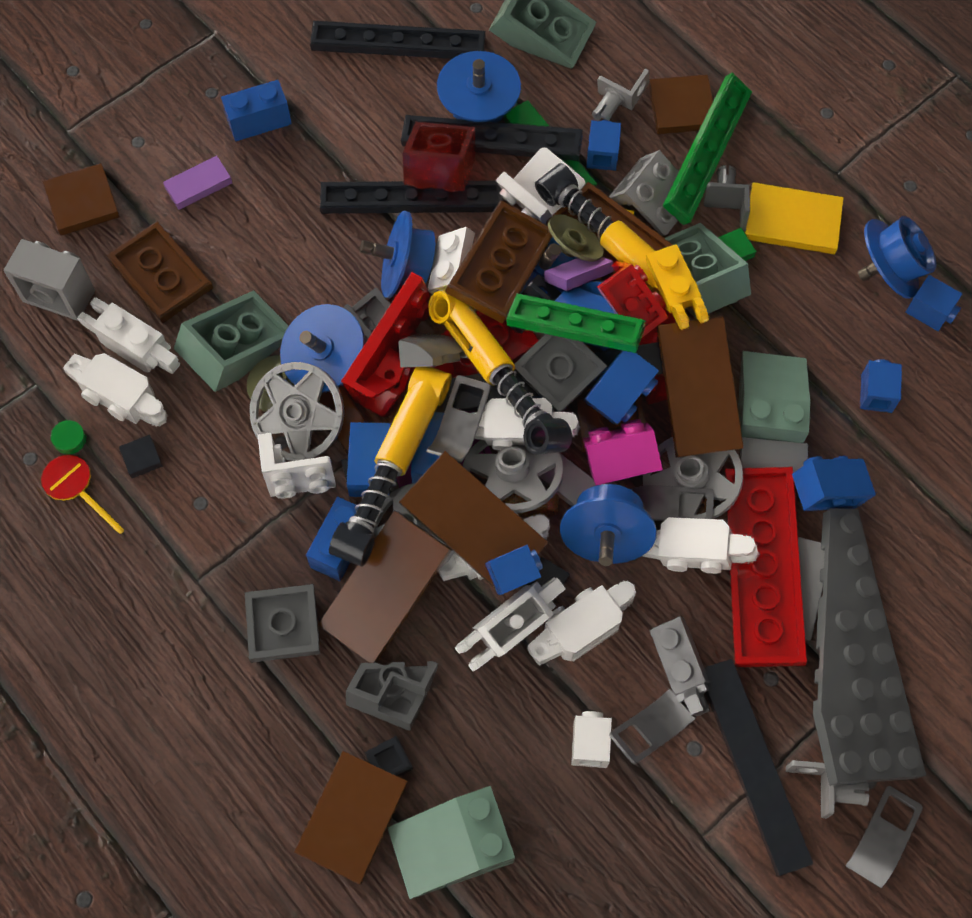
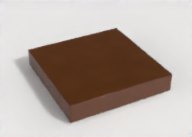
M708 75L650 79L649 81L657 134L700 130L713 103Z
M102 163L43 181L55 223L61 236L120 217Z

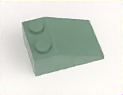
M505 0L489 31L514 48L572 69L597 22L567 0Z
M696 224L665 238L671 244L678 245L689 271L698 285L708 314L751 295L748 263L703 224ZM692 306L685 308L689 313H691L696 318Z
M253 290L181 323L174 350L216 392L240 380L257 363L281 347L283 336L289 326Z
M748 351L742 352L738 414L742 437L804 443L809 433L810 392L806 358Z
M491 786L456 797L388 827L410 900L513 864L515 861V856Z

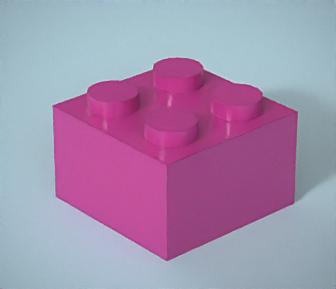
M640 419L621 423V429L609 431L608 427H601L588 431L589 436L584 437L583 442L591 476L596 486L663 470L655 433L648 423H641Z

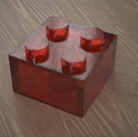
M416 121L403 150L404 185L415 186L420 189L438 188L449 192L464 191L475 162V127Z

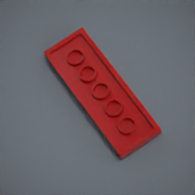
M793 467L743 468L741 492L735 503L727 510V525L730 527L732 534L747 535L754 538L755 545H757V550L760 554L753 563H732L730 583L735 667L806 666L807 663L795 491L792 476ZM735 468L725 469V478L735 484Z

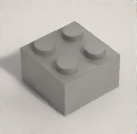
M21 239L3 270L22 302L79 321L77 319L81 312L85 311L95 292L89 275L81 259L76 254L70 251H63L62 253L53 250L40 241L32 243Z

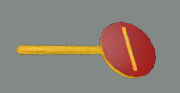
M63 455L48 463L41 476L42 487L48 496L55 500L65 501L80 495L119 534L124 532V529L85 492L91 479L90 468L85 460L75 455Z

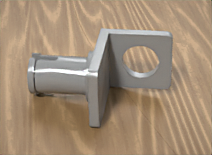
M644 69L631 91L603 76H599L597 79L598 93L604 97L592 112L593 118L596 121H600L601 118L610 121L619 105L632 111L649 85L650 70Z
M792 760L786 765V772L821 775V818L827 819L834 814L835 802L859 804L862 806L868 805L869 794H865V791H869L868 783L829 786L824 763Z

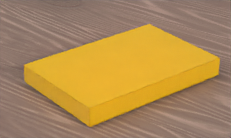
M753 182L750 191V214L744 233L751 241L835 255L838 249L844 197Z

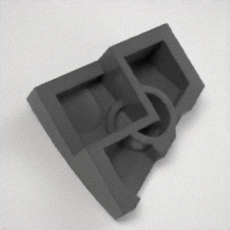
M415 333L399 340L400 367H431L460 361V358H468L456 340L450 336Z
M427 661V666L405 667V662H392L389 665L361 663L346 690V705L410 731L438 669V663Z

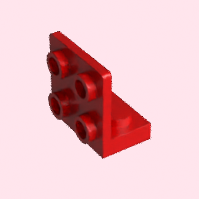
M616 261L611 265L616 273L597 286V288L615 314L645 320V329L642 335L644 337L669 318L663 310L667 307L666 303L656 291L653 293L650 291L645 283L648 281V277L639 265L633 266L631 263Z

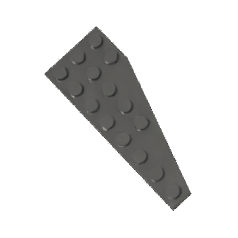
M830 508L823 513L821 550L825 551L824 568L820 570V582H823V596L818 601L816 649L820 650L819 669L815 670L814 683L818 684V700L813 701V716L829 786L918 779L926 776L859 511L858 509Z

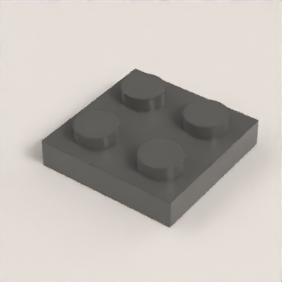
M545 334L515 363L514 371L541 398H546L556 412H563L607 369V365L583 342Z
M314 584L245 592L248 651L251 663L320 654Z

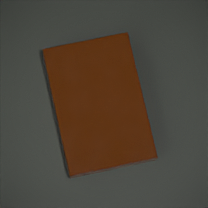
M158 221L106 255L109 262L162 324L213 289L209 279Z
M342 751L294 853L361 885L408 781Z

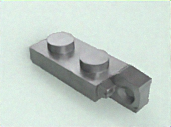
M679 616L649 630L673 693L678 701H685L691 716H699L709 712L710 709L703 693L709 691L707 683L710 681L684 617Z

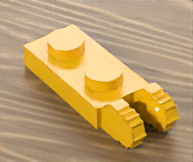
M675 244L646 254L647 265L669 313L673 314L679 328L683 330L689 327V318L684 309L691 306L700 324L707 322L709 316L706 306L678 245Z

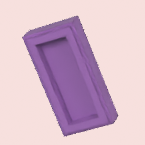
M215 156L164 181L163 184L176 207L180 210L232 184V179L218 156Z
M604 257L595 262L576 258L544 271L545 282L568 291L613 272L611 266L613 261Z

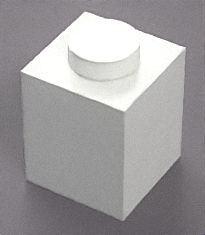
M596 711L582 712V716H575L571 765L607 768L610 762L611 738L609 733L611 732L612 718H603V713Z

